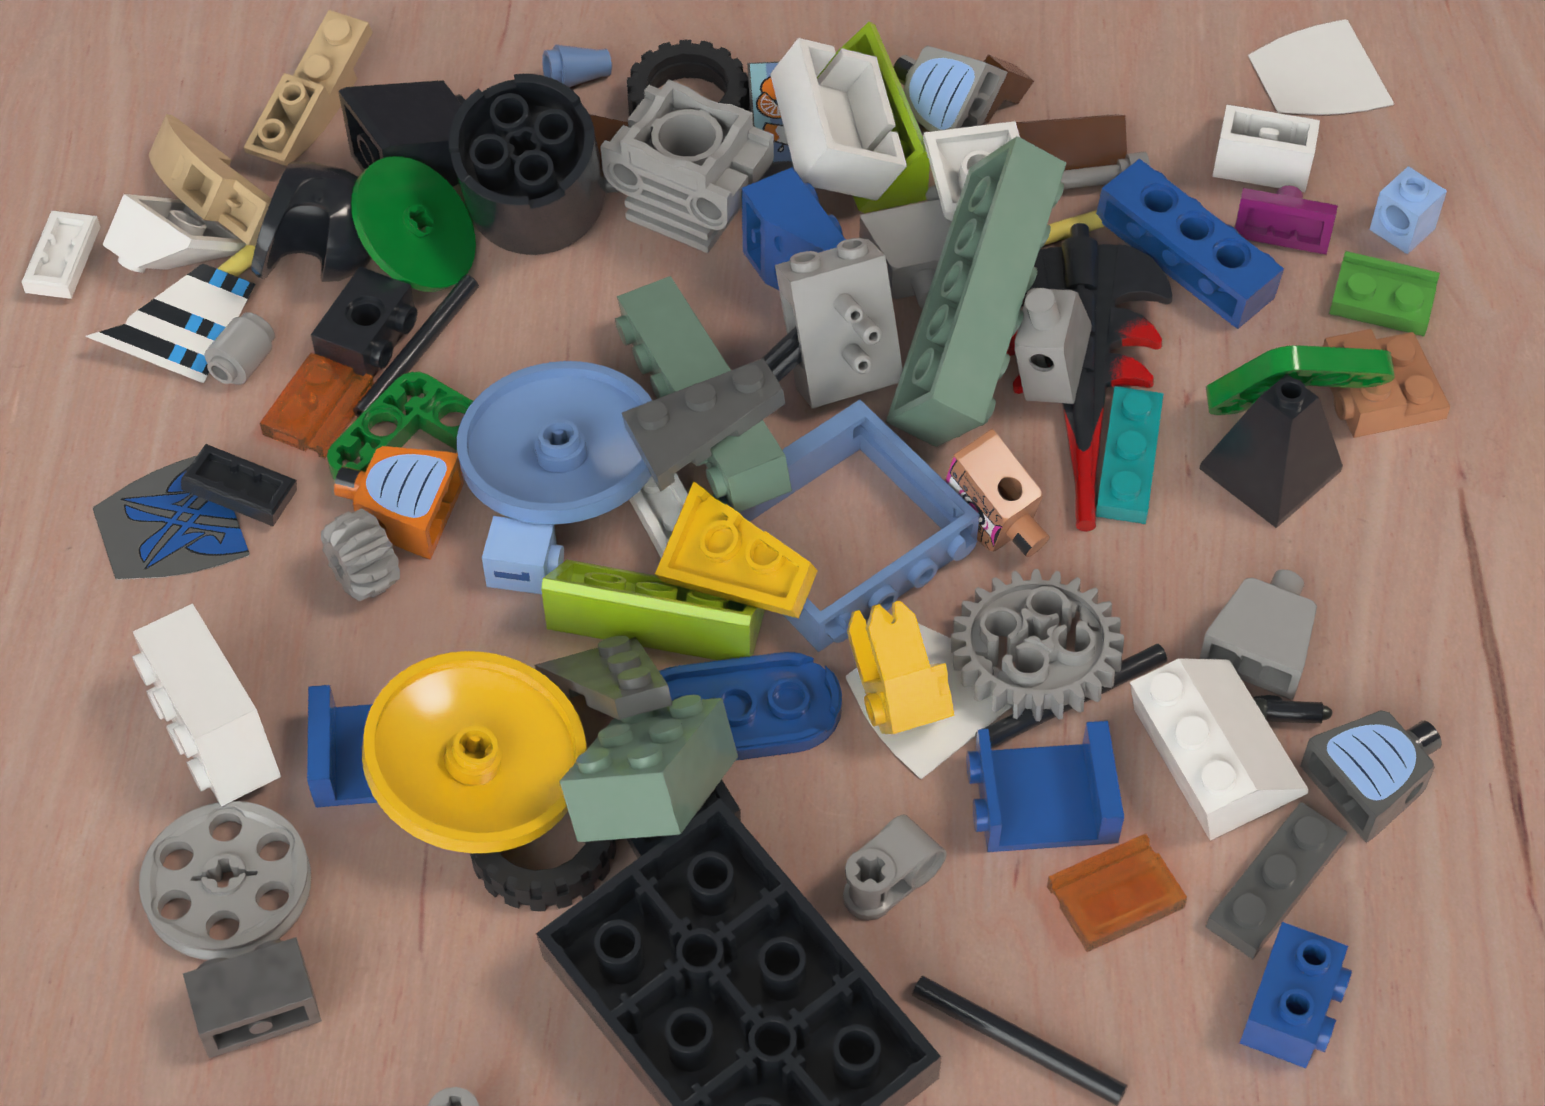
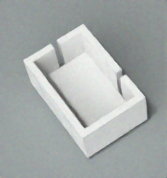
M798 38L770 73L794 170L804 183L809 182L813 187L877 201L907 167L899 135L897 132L891 131L896 125L877 57L846 49H841L834 57L836 54L834 46Z
M193 603L133 631L141 653L132 656V659L145 685L148 686L154 683L155 686L146 691L149 700L160 720L165 718L166 721H173L166 728L179 754H185L187 758L193 756L194 759L188 761L187 765L201 792L211 788L219 804L223 806L281 777L256 707Z

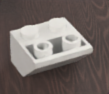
M1226 104L1212 177L1274 188L1290 185L1297 187L1301 192L1305 193L1315 154L1320 120Z

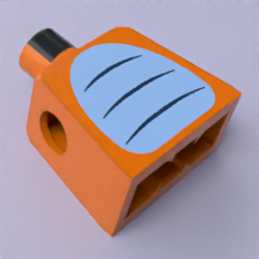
M382 446L376 449L366 472L341 467L335 479L334 494L338 497L353 500L354 511L362 508L375 516L381 528L385 529L389 541L394 546L423 558L431 559L462 490L464 480L458 453Z

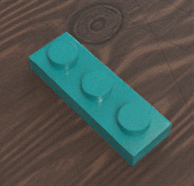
M1114 386L1096 517L1146 524L1164 393Z

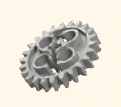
M1034 569L1031 580L1026 581L1022 579L1017 571H1013L1011 584L1008 585L994 577L992 578V592L990 593L977 587L975 589V603L963 601L962 616L954 617V633L951 634L953 668L956 671H961V684L963 687L975 685V700L980 701L990 695L993 696L992 711L994 712L1009 704L1013 706L1012 713L1015 719L1022 715L1025 708L1032 709L1036 721H1041L1044 709H1051L1058 719H1063L1064 706L1069 704L1073 709L1081 713L1084 711V696L1099 702L1101 700L1102 686L1112 688L1115 672L1121 671L1124 635L1120 634V617H1111L1112 603L1110 601L1098 603L1097 588L1081 593V579L1078 577L1073 579L1068 585L1061 584V574L1059 571H1056L1049 581L1042 580L1038 569ZM1076 611H1078L1081 621L1076 625V652H1070L1066 650L1067 633L1071 630L1072 618L1075 617ZM999 636L1007 637V655L1002 659V671L999 670L997 677H994V669L992 667L998 664Z

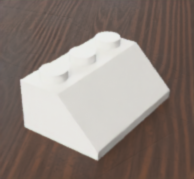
M1178 658L1130 682L1136 714L1210 841L1308 794L1306 784L1230 660Z

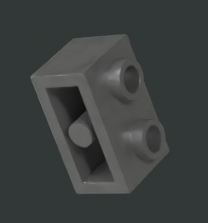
M296 937L285 941L270 940L258 945L251 952L233 958L210 959L202 963L197 969L183 973L198 1034L209 1058L322 1022L306 964Z

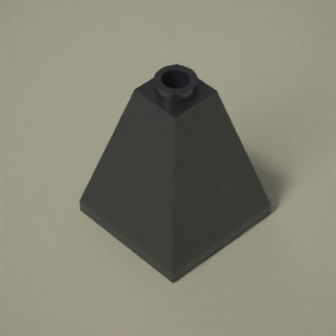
M1286 374L1254 402L1201 462L1199 469L1277 528L1341 472L1343 464L1319 397L1307 389L1301 381Z

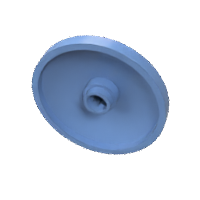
M549 362L513 372L485 389L472 402L462 418L457 434V452L464 480L473 494L486 506L504 516L523 522L552 525L568 524L605 514L631 499L652 476L628 434L621 414L624 411L650 402L652 399L638 383L625 374L588 362Z

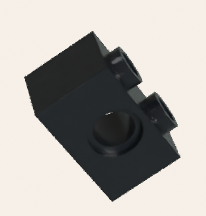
M360 266L311 333L317 365L369 385L378 370L384 369L389 364L393 349L403 334L410 333L416 323L417 308L414 306L411 285Z

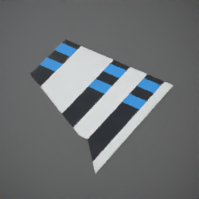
M202 263L131 314L125 324L86 335L85 337L204 383L209 374L208 364L204 356L205 351L231 320L239 317L256 284Z

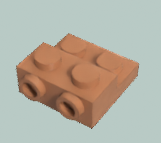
M1372 329L1325 338L1323 347L1379 349L1391 352L1395 379L1391 382L1369 388L1330 387L1334 395L1336 414L1340 420L1346 421L1353 438L1447 419L1450 405L1414 332L1376 339Z

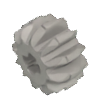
M361 508L352 513L348 511L336 517L335 521L327 524L321 531L322 550L329 561L328 566L332 568L336 581L342 584L344 591L351 595V597L358 601L368 597L374 598L386 592V589L400 579L399 559L392 548L393 543L389 541L385 529L381 528L377 518Z

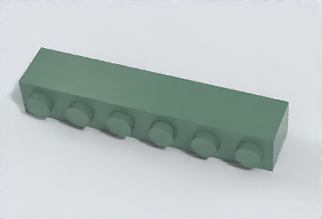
M671 276L617 296L621 316L615 318L618 333L625 346L633 344L632 351L640 372L643 375L650 372V382L657 399L731 371ZM763 420L739 437L727 436L710 448L712 456L698 465L705 464L708 468L706 469V475L714 495L717 498L725 496L729 505L737 512L744 511L792 491L786 456Z

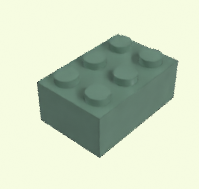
M699 695L682 696L673 700L671 706L621 720L614 718L606 728L601 730L596 740L583 754L577 757L576 763L559 781L577 842L681 834L738 758L723 699L701 700Z

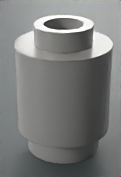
M250 312L244 313L241 317L233 318L205 351L204 356L210 374L224 384L240 385L245 383L272 350V341L275 338V333L270 324L262 317Z

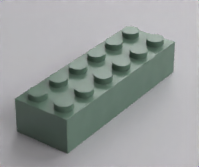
M1016 136L969 168L886 423L938 447L988 422L996 405V400L992 397L997 381L1004 375L1010 361L1007 350L1011 337L1017 332L1023 320L1024 313L1020 309L1025 293L1031 288L1037 276V268L1034 267L1039 250L1046 243L1051 231V226L1047 223L1052 208L1058 203L1064 190V184L1061 182L1066 162Z

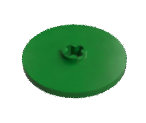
M397 156L380 159L360 174L352 192V216L358 236L375 263L393 279L410 284L412 289L419 291H442L458 283L472 267L476 252V237L469 212L459 194L449 182L429 166L414 159Z

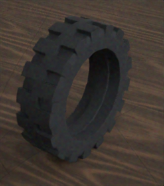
M679 40V44L671 45L670 42L658 45V50L645 52L641 56V62L633 64L630 70L631 77L627 79L629 116L644 99V90L648 85L659 88L666 84L668 80L673 81L681 78H697L713 83L725 93L718 103L732 104L747 111L749 109L748 76L746 72H743V64L738 58L732 59L731 52L723 47L716 49L713 47V43L701 41L700 44L692 43L691 40Z
M616 840L587 841L571 860L556 868L535 871L513 865L502 857L500 852L470 853L476 876L478 879L482 878L484 880L485 889L491 895L497 897L500 894L504 897L505 904L512 907L520 908V905L523 904L530 906L531 911L539 912L546 911V906L557 905L558 909L572 905V899L579 895L585 898L595 890L594 884L597 880L603 881L610 871L609 861L615 857Z

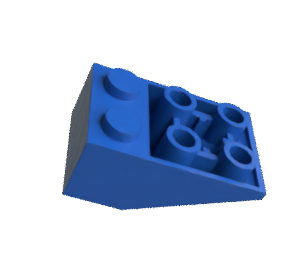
M793 167L741 188L743 253L764 283L779 290L775 265L790 261L793 255L800 252L814 251L819 253L837 248L838 243L846 240L837 218L833 214L827 215L819 204L814 187L809 182L804 183Z

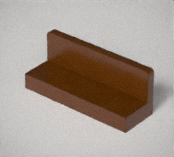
M1112 114L1016 122L1020 138L1066 162L1064 170L1115 165L1118 159H1125L1127 154L1125 115Z

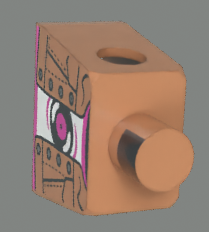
M991 429L953 455L944 481L980 514L977 540L989 551H997L1011 540L1026 557H1030L1039 551L1050 538L1033 519L1043 497L1041 490L998 434Z

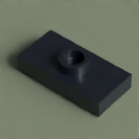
M205 444L182 476L181 489L274 526L296 493L297 480Z

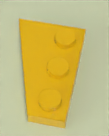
M693 481L655 575L664 583L799 619L818 570L807 559L768 532L759 529L729 505L723 504L710 495L706 489Z

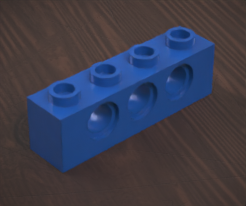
M1140 158L1102 187L1096 211L1102 224L1131 247L1151 256L1168 276L1236 329H1239L1275 299L1284 268L1276 263L1273 257L1259 250L1242 237L1235 228L1222 222L1205 209L1197 199L1188 196L1171 183L1164 174L1154 170Z

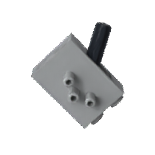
M851 238L838 243L837 248L819 253L814 251L800 252L793 255L790 261L775 265L787 335L762 358H764L778 382L793 369L796 389L811 408L899 383L903 367L886 256L869 239Z

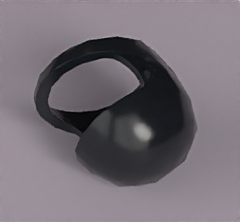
M316 162L289 163L280 178L266 212L254 250L252 272L258 278L266 279L282 257L294 253L310 254L320 260L321 282L341 281L353 276L360 266L365 268L372 258L358 236L351 208L352 192L358 176L346 169Z

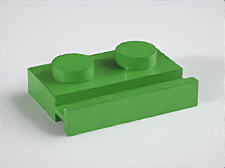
M1345 251L1329 314L1425 336L1440 273Z

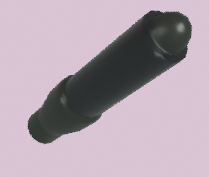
M1275 695L1253 697L1267 722L1322 723V721L1331 718L1333 714L1331 708L1323 705L1322 702L1283 701L1282 698Z

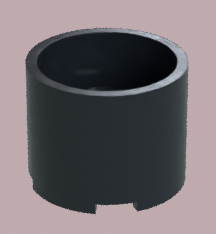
M514 74L513 80L495 84L484 91L478 88L460 106L450 128L449 151L469 214L475 226L484 237L500 248L524 255L552 253L570 246L583 237L591 229L601 213L606 194V182L594 126L590 115L581 103L580 97L568 86L555 79L536 74Z

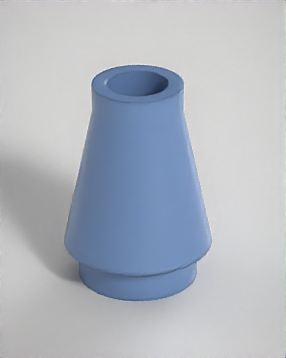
M555 44L553 49L544 50L542 56L543 75L555 79L568 87L599 77L610 76L612 71L611 56L608 49L596 50Z

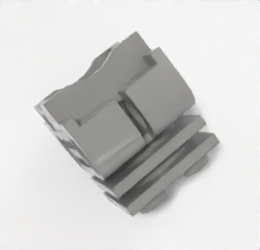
M668 80L662 89L648 85L644 90V99L628 118V127L623 125L610 142L605 140L601 145L602 169L608 182L616 190L628 195L625 199V207L629 208L626 212L627 220L709 253L742 207L741 188L760 181L771 166L774 159V134L754 127L752 112L732 104H723L709 100L687 86Z

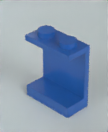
M330 685L308 687L307 781L315 808L378 803L368 786L362 763L365 723L373 704L336 707Z
M1108 721L1086 722L1082 744L991 750L989 729H978L975 751H967L966 766L969 784L978 783L980 799H973V821L975 832H985L987 852L1119 843L1124 812Z

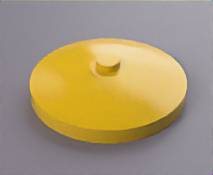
M460 651L440 654L421 660L401 671L388 682L374 700L368 713L362 744V763L368 786L374 798L384 812L402 829L426 843L443 849L464 853H493L528 844L547 833L561 821L568 812V808L559 781L576 763L577 757L583 754L587 748L584 729L574 706L560 688L536 669L506 656L480 651Z

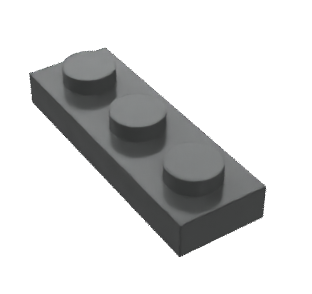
M1300 802L1209 916L1206 928L1251 959H1254L1342 846L1348 832Z

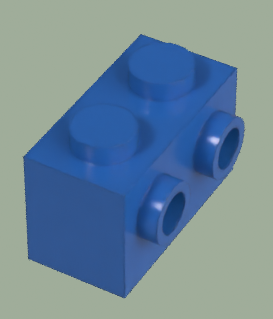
M1282 922L1240 1044L1303 1068H1307L1314 1049L1325 1052L1336 1023V1019L1326 1016L1330 1001L1342 1002L1352 974V970L1342 967L1348 945Z

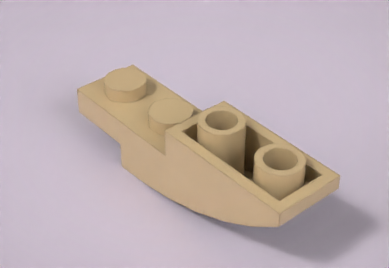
M328 10L294 74L284 73L243 147L246 153L287 166L313 144L341 107L338 90L345 87H353L357 80L353 68L373 33L369 22Z
M166 114L149 153L151 164L158 176L185 205L203 220L217 221L247 245L256 246L272 198L229 166L231 163L229 157L175 116Z

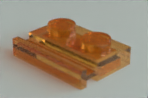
M310 352L261 420L262 434L305 452L307 449L313 450L318 453V457L326 459L328 449L332 443L346 430L356 416L353 408L374 384L373 376L367 373L364 376L354 373L351 367Z
M1146 833L1048 876L1047 888L1050 893L1055 894L1060 903L1059 908L1086 952L1185 908L1186 894L1160 854H1156L1150 846V839Z

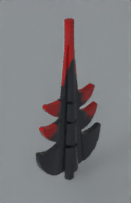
M1077 223L1070 228V238L1062 243V247L1041 248L1034 264V267L1037 268V276L1030 289L1046 288L1077 292L1092 324L1074 404L1062 403L1075 482L1076 528L1087 532L1096 528L1095 481L1106 388L1112 386L1151 388L1154 385L1153 375L1143 364L1132 357L1111 353V350L1127 346L1148 347L1155 350L1162 347V337L1152 323L1141 314L1129 309L1116 308V306L1131 301H1152L1168 305L1172 302V290L1165 272L1151 256L1134 247L1122 244L1098 245V242L1089 236V227L1086 224ZM1027 292L1025 293L1021 307L1024 306ZM1017 332L1011 337L1007 350L1009 356L1015 355ZM1046 357L1047 367L1050 368L1054 363L1049 357ZM1019 373L1012 384L1013 391L1016 394L1024 393Z

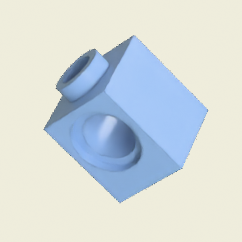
M1408 166L1380 191L1369 230L1404 253H1410L1435 230L1447 190Z

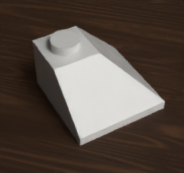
M1016 121L924 132L923 140L944 218L952 221L969 168L1016 136L1020 137Z
M123 194L103 243L104 247L119 256L118 262L122 266L140 273L145 272L146 268L167 270L232 256L247 245L219 222L203 220L180 199Z

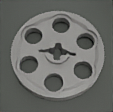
M232 801L223 806L219 802L205 805L173 821L158 835L150 846L143 860L139 877L141 902L154 931L173 949L182 954L203 960L233 958L253 951L264 942L278 940L294 925L301 915L311 888V867L305 846L297 830L277 812L259 804L242 801ZM234 821L242 825L241 832L232 840L218 841L212 837L213 831L221 823ZM283 841L289 845V850L282 859L266 861L260 857L262 848L270 842ZM184 849L193 853L191 862L182 869L170 870L163 866L165 858L175 850ZM233 872L234 877L230 878L228 886L218 887L217 882L222 881L223 873ZM280 889L289 894L285 905L277 910L268 911L259 907L260 898L270 890ZM184 898L191 902L188 913L181 918L169 920L161 916L164 905L170 900ZM221 919H234L240 923L238 931L229 939L215 940L209 936L211 927Z

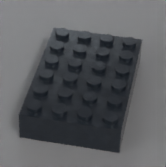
M721 798L695 816L681 834L669 835L536 933L543 959L660 1106H905L939 1079L941 1055Z

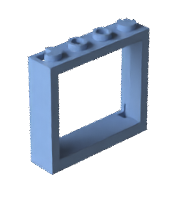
M861 400L856 401L782 449L786 456L791 492L739 512L749 522L838 463L861 450L941 528L940 531L824 610L820 611L807 598L799 619L783 615L818 652L833 642L840 643L848 638L847 628L853 611L860 610L865 620L869 618L872 606L880 604L888 611L892 607V602H896L897 598L913 587H923L931 581L936 572L952 560L959 561L969 555L977 543L980 515ZM714 494L712 495L723 504L729 505L725 496L717 498Z

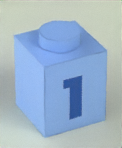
M493 516L482 555L486 587L542 594L543 577L564 561V546L557 545L555 526Z

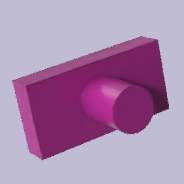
M1290 185L1279 188L1276 194L1243 188L1235 229L1246 240L1327 255L1338 205L1303 199L1300 189Z

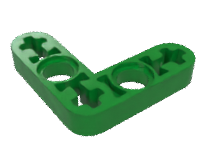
M1301 345L1283 346L1259 355L1206 386V396L1210 414L1230 415L1247 411L1264 392L1286 374L1301 381L1305 386L1369 388L1384 385L1394 380L1395 374L1391 352L1388 350Z
M422 372L403 374L332 443L327 453L332 478L336 479L341 467L366 472L376 449L382 446L401 448L419 429L457 451V434L460 425L446 426L440 421L448 413L460 412L465 414L473 401L428 374ZM421 393L424 394V397H423V398H420V397H418V396H419ZM408 395L413 396V397L407 402V396H408ZM380 422H391L397 426L394 432L386 436H377L370 432L372 427ZM359 457L360 462L358 464L354 463L353 461ZM345 459L350 461L345 466H343L342 461H344Z

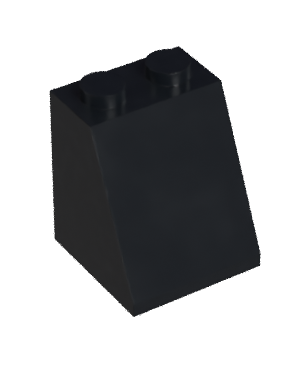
M443 80L353 86L338 90L350 153L362 171L374 162L386 157H406L429 166L446 179L452 187L459 184L449 151V133L453 119L465 99L461 94L455 96Z

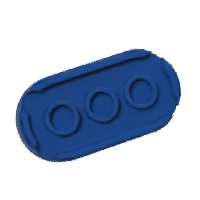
M780 652L679 665L659 671L668 684L671 701L686 695H699L701 700L723 699L738 754L736 761L797 753L812 749L832 735L841 718L842 690L837 677L828 667L825 666L824 669L821 665L814 663V658L802 653Z

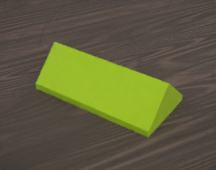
M869 21L836 52L834 57L841 49L877 57L896 125L891 131L897 132L899 135L907 167L877 201L853 196L858 210L863 213L927 200L926 192L929 186L930 162L922 133L876 25Z
M565 560L543 577L541 586L546 628L549 630L603 640L613 636H627L629 639L636 637L642 647L712 660L753 656L765 609L664 583L656 575L573 560Z

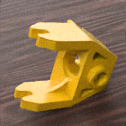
M901 601L892 602V615L880 604L872 606L867 624L860 610L853 611L848 624L847 634L861 683L866 693L864 702L871 724L874 727L879 726L882 734H896L955 716L948 685L946 664H929L916 615Z

